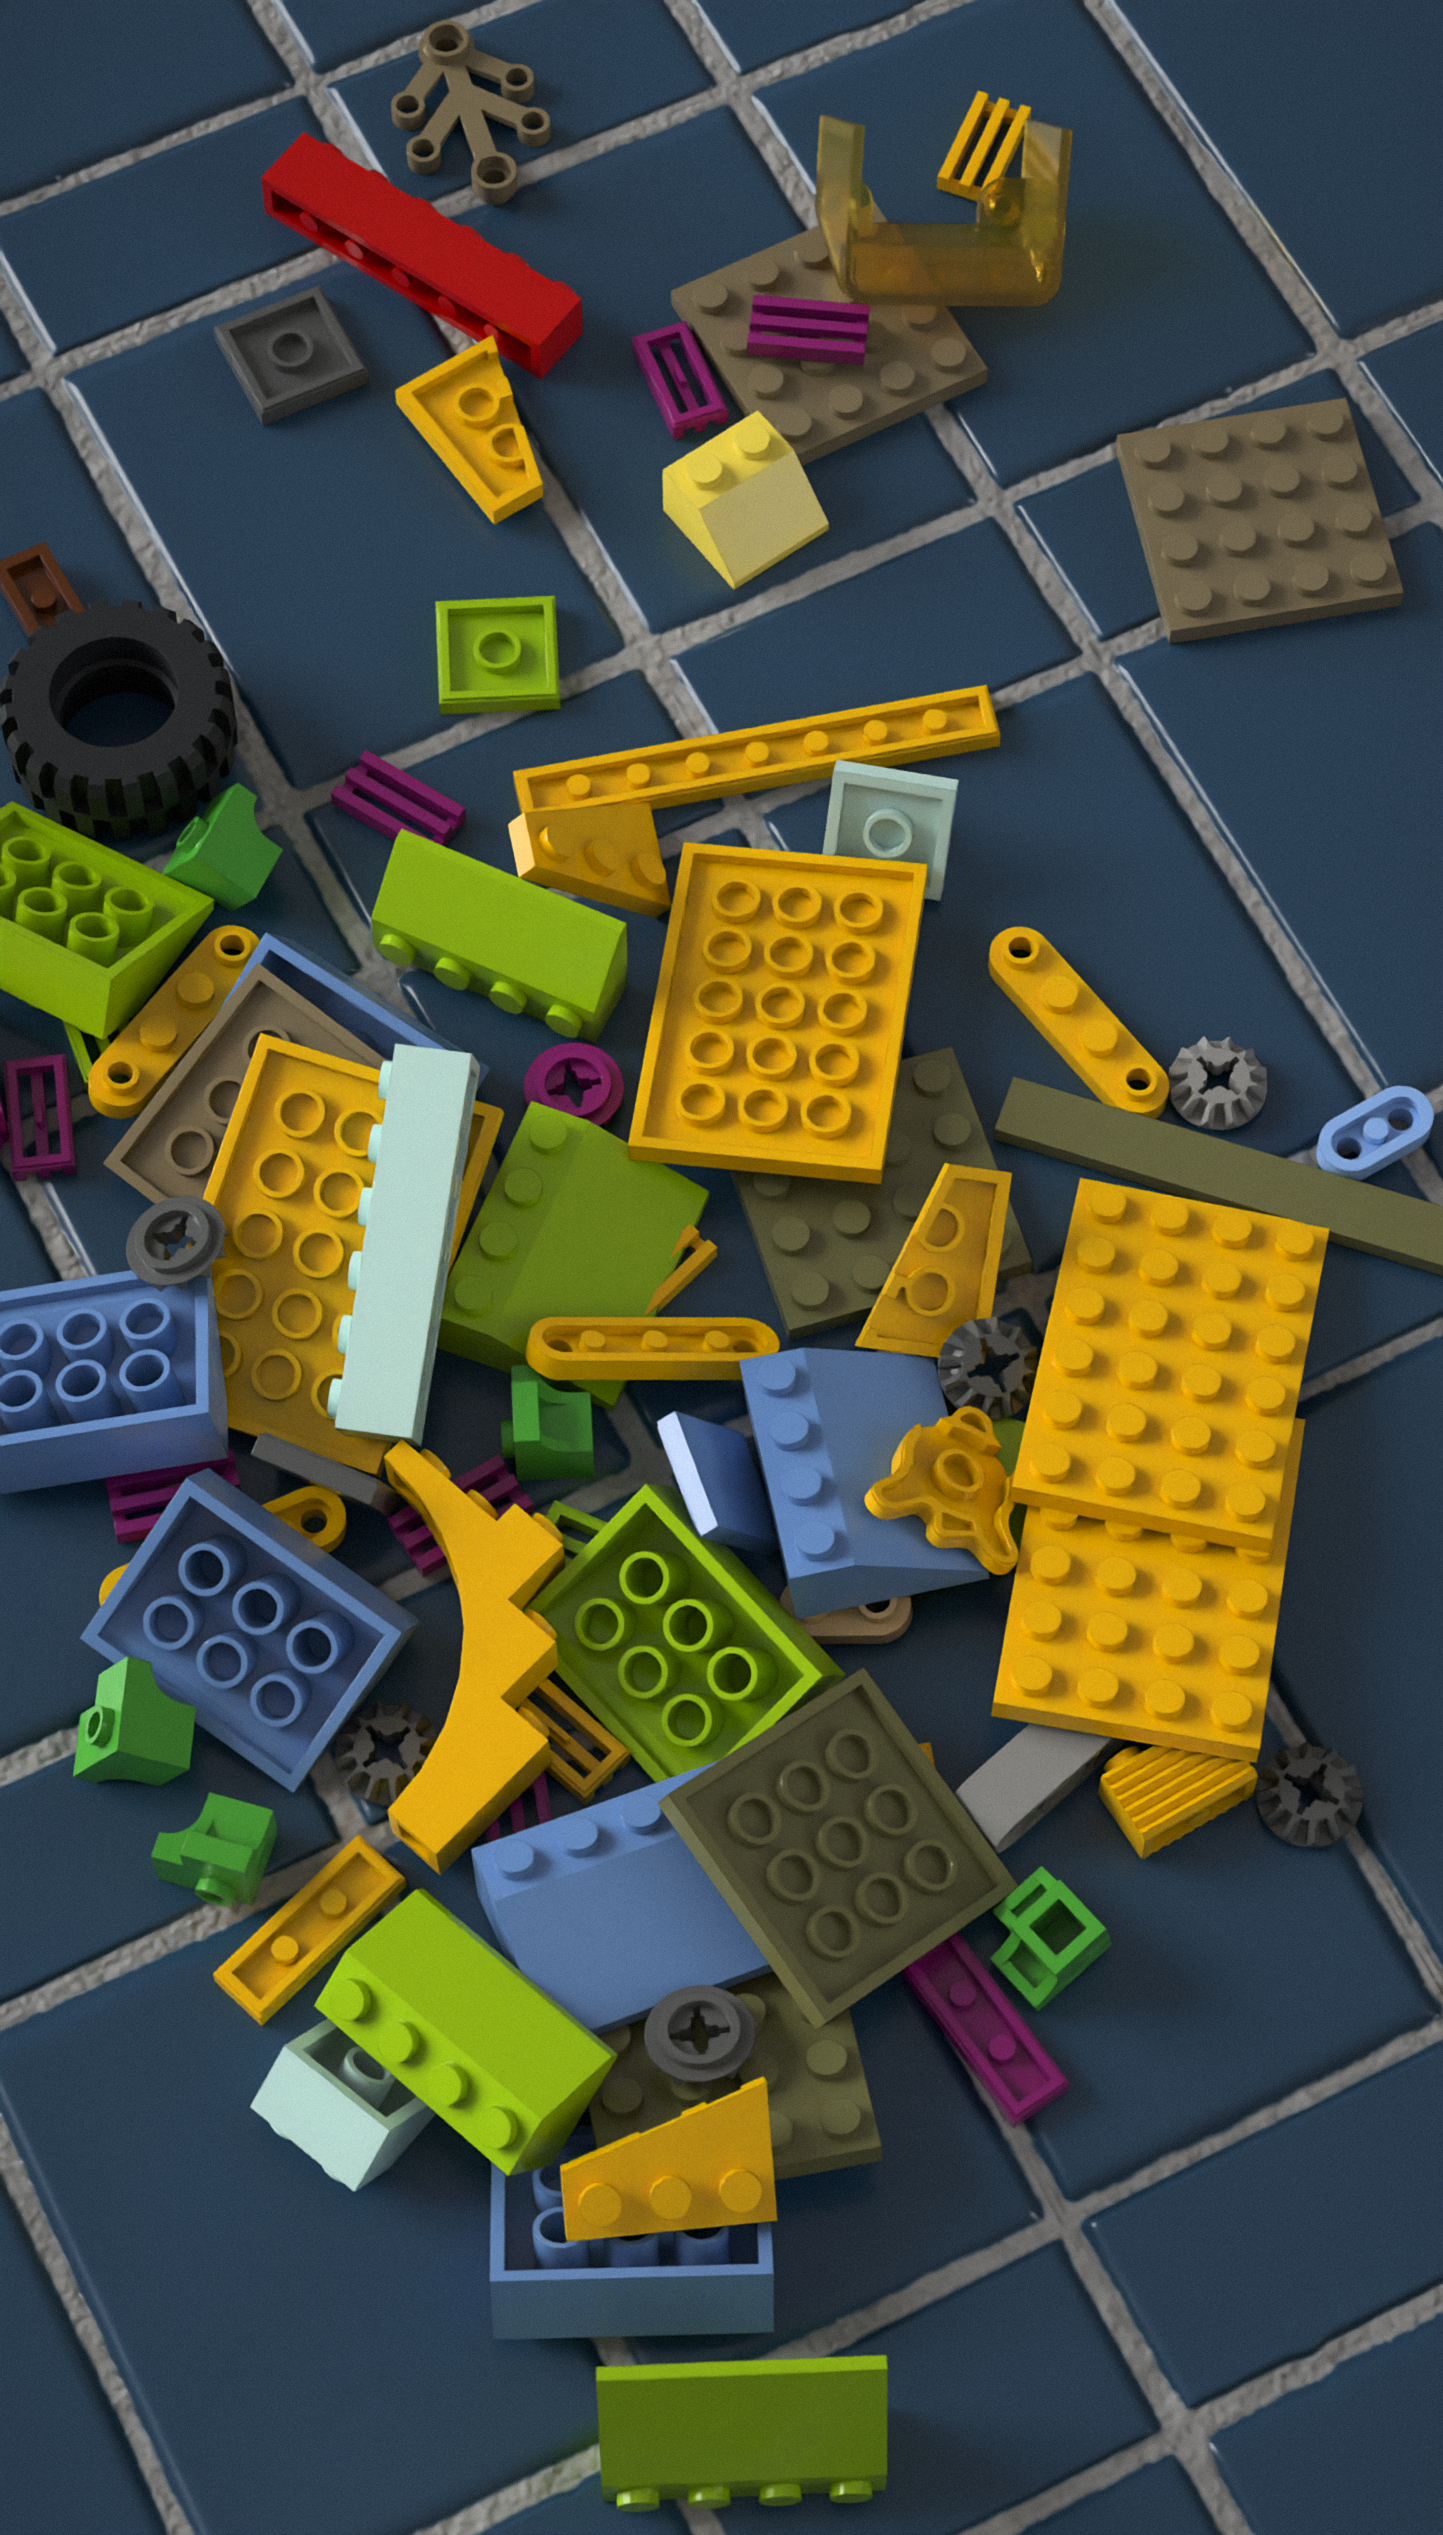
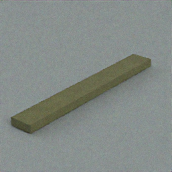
M1013 1076L994 1129V1140L1191 1200L1287 1218L1308 1225L1328 1228L1329 1235L1327 1241L1443 1276V1206Z

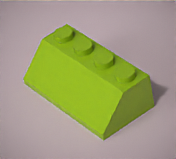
M400 830L395 839L371 916L374 948L379 950L387 960L394 964L405 967L412 964L433 973L439 981L456 990L468 988L489 997L496 1006L504 1011L513 1014L527 1013L545 1021L552 1030L570 1038L580 1036L596 1043L628 986L627 923L407 830Z
M416 1889L346 1950L314 2004L320 2012L507 2176L548 2167L553 2164L618 2057L616 2052L424 1889Z

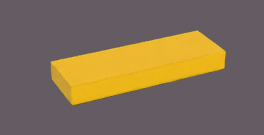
M357 1835L213 1973L215 1982L263 2026L406 1887V1879L362 1837Z

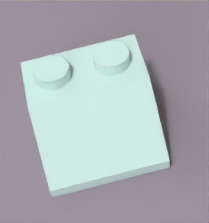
M326 2019L284 2045L250 2106L270 2123L277 2134L294 2142L321 2164L324 2171L331 2178L344 2183L354 2192L388 2170L436 2115V2112L330 2019Z

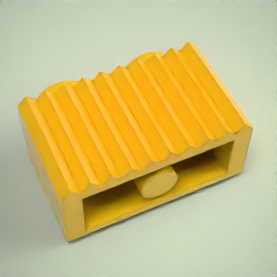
M1154 1745L1141 1753L1137 1746H1132L1113 1756L1104 1765L1106 1773L1101 1775L1098 1795L1140 1859H1145L1150 1854L1158 1852L1163 1846H1168L1186 1833H1191L1195 1828L1203 1826L1208 1820H1213L1231 1807H1236L1240 1802L1248 1800L1254 1794L1258 1775L1249 1761Z

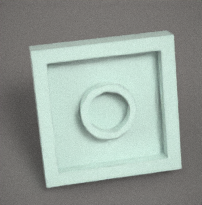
M837 760L833 771L822 855L928 864L925 899L940 901L944 887L959 780Z

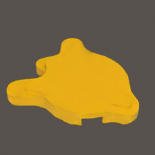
M964 1406L959 1408L952 1416L940 1418L935 1426L921 1427V1423L916 1424L897 1446L891 1460V1475L875 1482L866 1493L864 1502L867 1509L874 1516L883 1520L901 1518L912 1514L920 1517L926 1523V1538L933 1546L942 1549H968L993 1574H1008L1019 1560V1552L1009 1528V1517L1016 1505V1502L1009 1501L1015 1471L1008 1477L1004 1467L995 1456L1001 1449V1445L994 1436L990 1418L978 1408Z

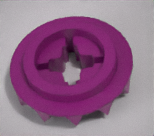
M584 1043L560 1044L541 1053L529 1066L523 1086L525 1106L529 1107L531 1101L588 1120L597 1126L601 1124L609 1126L613 1114L619 1106H622L623 1077L616 1062L601 1049ZM566 1073H571L572 1080L576 1081L580 1089L590 1088L583 1092L581 1107L576 1108L575 1103H571L568 1095L558 1096L565 1092Z

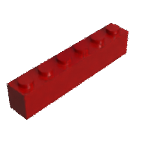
M303 132L261 177L266 214L474 340L481 342L493 335L499 355L541 380L583 333L582 300L567 284L548 279L530 268L523 258L514 253L506 254L486 242L475 229L467 225L460 226L438 213L434 206L425 199L411 197L393 186L380 172L375 170L368 171L346 158L343 152L331 143H321Z

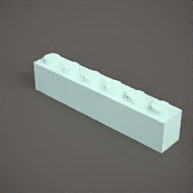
M395 1044L393 1060L383 1061L378 1082L379 1099L386 1100L382 1125L374 1124L372 1126L368 1145L369 1162L376 1163L372 1188H363L358 1208L359 1226H366L362 1252L353 1251L348 1270V1288L356 1290L352 1315H343L338 1333V1352L346 1354L342 1379L334 1378L331 1383L327 1405L328 1417L336 1418L334 1428L344 1436L398 1443L403 1439L409 1445L421 1446L480 1072V1065L472 1053Z

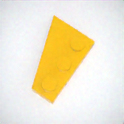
M493 335L395 390L396 404L494 525L543 497V483L524 426H521L513 402V393L508 378L504 375Z
M650 802L524 812L508 824L519 878L653 918H657L672 907L666 881V871L662 863Z
M949 1163L944 1164L855 1343L856 1346L939 1358L944 1342L955 1329L971 1319L991 1318L1012 1173ZM982 1350L981 1353L983 1355V1361L981 1362V1364H984L986 1351Z
M764 2076L742 2085L741 2090L709 2104L703 2102L681 2112L682 2116L643 2133L635 2132L561 2165V2187L567 2242L777 2221L767 2081Z

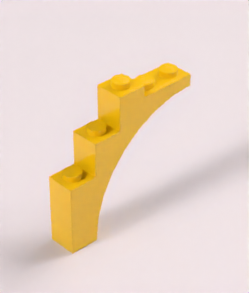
M401 1439L384 1456L388 1481L422 1517L445 1555L460 1596L464 1630L460 1676L445 1726L419 1773L387 1811L392 1832L441 1876L552 1763L549 1740L547 1739L550 1732L547 1727L529 1709L523 1706L517 1712L515 1709L559 1666L555 1641L557 1634L555 1630L536 1611L528 1609L525 1613L522 1611L565 1568L562 1544L564 1538L556 1526L545 1516L535 1513L531 1517L516 1503L496 1521L498 1514L493 1506L478 1492L470 1490L465 1494L449 1480L451 1477L450 1471L435 1454L427 1449H423L418 1453Z

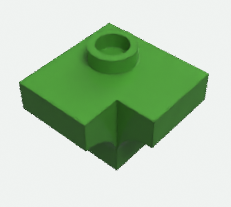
M236 783L213 797L202 818L197 816L187 825L176 844L177 847L162 874L215 899L216 903L232 912L256 898L283 849L265 837L256 824L254 806L257 796L241 784Z
M530 1365L511 1366L513 1419H501V1440L503 1458H515L517 1481L595 1477L590 1391L561 1392L548 1386L542 1380L540 1374Z
M127 1656L99 1674L95 1706L80 1715L73 1777L95 1783L111 1779H125L158 1787L189 1770L196 1706L181 1703L166 1696L154 1680L152 1662Z
M209 1792L203 1811L192 1826L176 1833L159 1832L151 1854L157 1879L195 1889L194 1893L197 1897L214 1905L230 1907L234 1901L253 1906L278 1835L274 1811Z
M1043 1866L1039 1867L992 1910L994 1916L1011 1934L990 1960L1037 2012L1046 2006L1112 1945L1107 1929L1061 1880L1057 1881Z

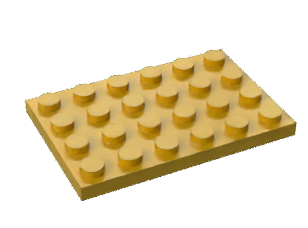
M683 842L628 1141L629 1160L882 1184L927 888L928 864Z
M260 1033L203 1196L204 1200L211 1203L218 1210L229 1232V1235L224 1238L223 1242L226 1257L216 1259L211 1264L228 1404V1428L258 1438L260 1433L264 1435V1432H267L349 1468L380 1478L385 1465L384 1456L389 1452L392 1442L344 1436L334 1428L336 1418L328 1417L327 1413L330 1386L334 1378L342 1379L346 1354L338 1352L339 1327L344 1314L352 1315L356 1290L348 1288L350 1259L353 1251L362 1252L366 1226H359L358 1224L359 1201L363 1188H372L376 1163L369 1162L368 1160L369 1138L372 1126L374 1124L382 1125L386 1100L379 1099L378 1097L380 1070ZM476 1100L473 1109L448 1277L504 1116L501 1108ZM189 1240L186 1245L187 1249L192 1246Z
M1080 1178L1009 1501L1269 1553L1329 1228L1308 1225L1287 1218Z
M1294 1418L1269 1553L1027 1505L991 1716L1257 1763L1305 1419Z

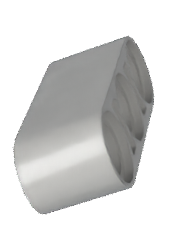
M1030 1723L976 1770L957 1789L954 1796L996 1854L1001 1853L1016 1842L1106 1762L1126 1740Z

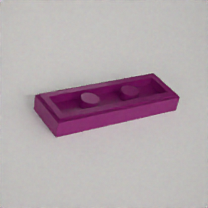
M956 1932L900 1971L905 1981L1013 2128L1069 2091L1070 2083L959 1932Z

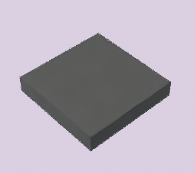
M320 285L213 327L218 346L263 426L369 383L368 370Z
M264 1432V1435L259 1434L251 1452L252 1456L277 1471L310 1485L326 1489L343 1499L388 1518L398 1512L403 1501L398 1492L378 1479L267 1432Z

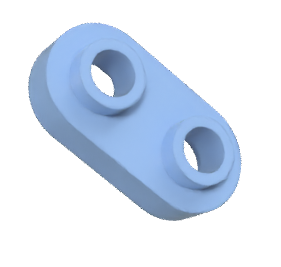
M1393 1086L1327 1122L1320 1132L1316 1148L1319 1166L1324 1171L1360 1181L1421 1147L1428 1139L1434 1120L1431 1102L1422 1092L1415 1088ZM1392 1120H1402L1410 1128L1407 1130H1396L1389 1122ZM1350 1149L1358 1157L1352 1160L1344 1159L1337 1151Z

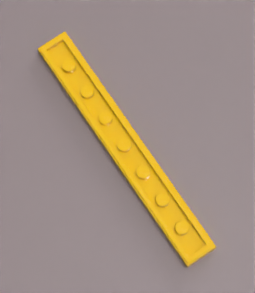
M981 685L513 771V779L521 814L532 811L650 802L651 810L830 778L833 777L837 760L878 767H890L1000 746L1001 734L987 685Z

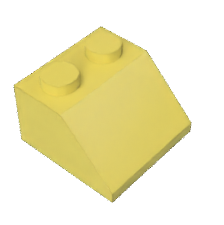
M758 410L663 469L664 512L734 590L829 530V522L794 449Z

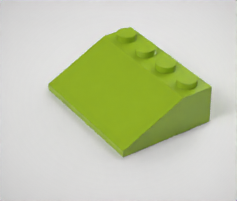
M11 801L0 809V989L25 1001L32 1007L39 1008L77 1027L84 1033L104 1040L139 1012L214 909L215 899Z
M531 1101L447 1280L436 1348L511 1374V1366L529 1365L525 1357V1350L530 1330L537 1321L543 1318L644 1317L656 1288L679 1267L686 1251L685 1247L672 1258L670 1257L682 1230L689 1224L696 1228L709 1200V1191L662 1163L629 1160L628 1143L596 1124ZM659 1305L645 1317H656ZM540 1374L542 1380L555 1390L561 1392L590 1391L592 1404L612 1411L615 1410L628 1381H558L548 1379Z
M645 1484L522 1611L525 1613L528 1609H532L552 1626L557 1634L555 1641L559 1666L555 1669L556 1673L613 1736L631 1751V1756L656 1783L723 1759L834 1687L846 1675L726 1544L697 1535L684 1499L672 1486Z
M887 2355L596 2367L603 2502H617L618 2510L626 2512L655 2510L659 2508V2500L688 2499V2506L691 2508L715 2509L730 2505V2497L759 2496V2503L762 2505L786 2506L801 2502V2494L830 2493V2500L833 2502L857 2503L872 2499V2491L885 2490L887 2480Z

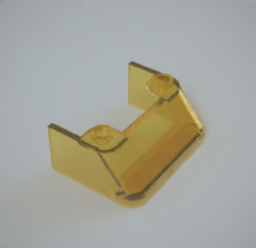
M820 115L815 212L838 286L845 296L865 305L1015 307L1040 306L1055 296L1062 277L1072 129L1036 119H1025L1021 178H998L988 183L981 191L977 200L975 224L872 222V193L869 187L861 180L865 125L833 115Z

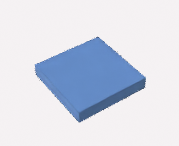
M677 1411L657 1421L658 1431L697 1535L768 1557L779 1551L768 1497L744 1433Z

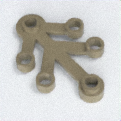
M452 20L435 22L426 29L419 42V58L423 63L405 91L396 94L391 101V114L394 125L399 129L412 131L424 124L426 120L425 100L443 77L449 89V93L422 133L413 137L408 142L406 147L408 166L413 172L421 175L437 171L442 162L441 147L460 120L474 158L471 166L472 189L475 195L489 205H501L507 202L517 190V166L509 155L496 151L484 116L517 129L518 140L528 147H539L548 142L551 136L550 117L541 108H526L517 104L530 100L535 92L534 73L528 66L524 64H509L476 50L473 37L458 22ZM468 72L499 83L503 97L472 85ZM513 81L525 82L521 86H513L510 83ZM405 108L416 109L413 113L406 114L401 112ZM532 124L541 126L537 130H530L525 127ZM420 152L432 153L431 156L424 158L416 156Z

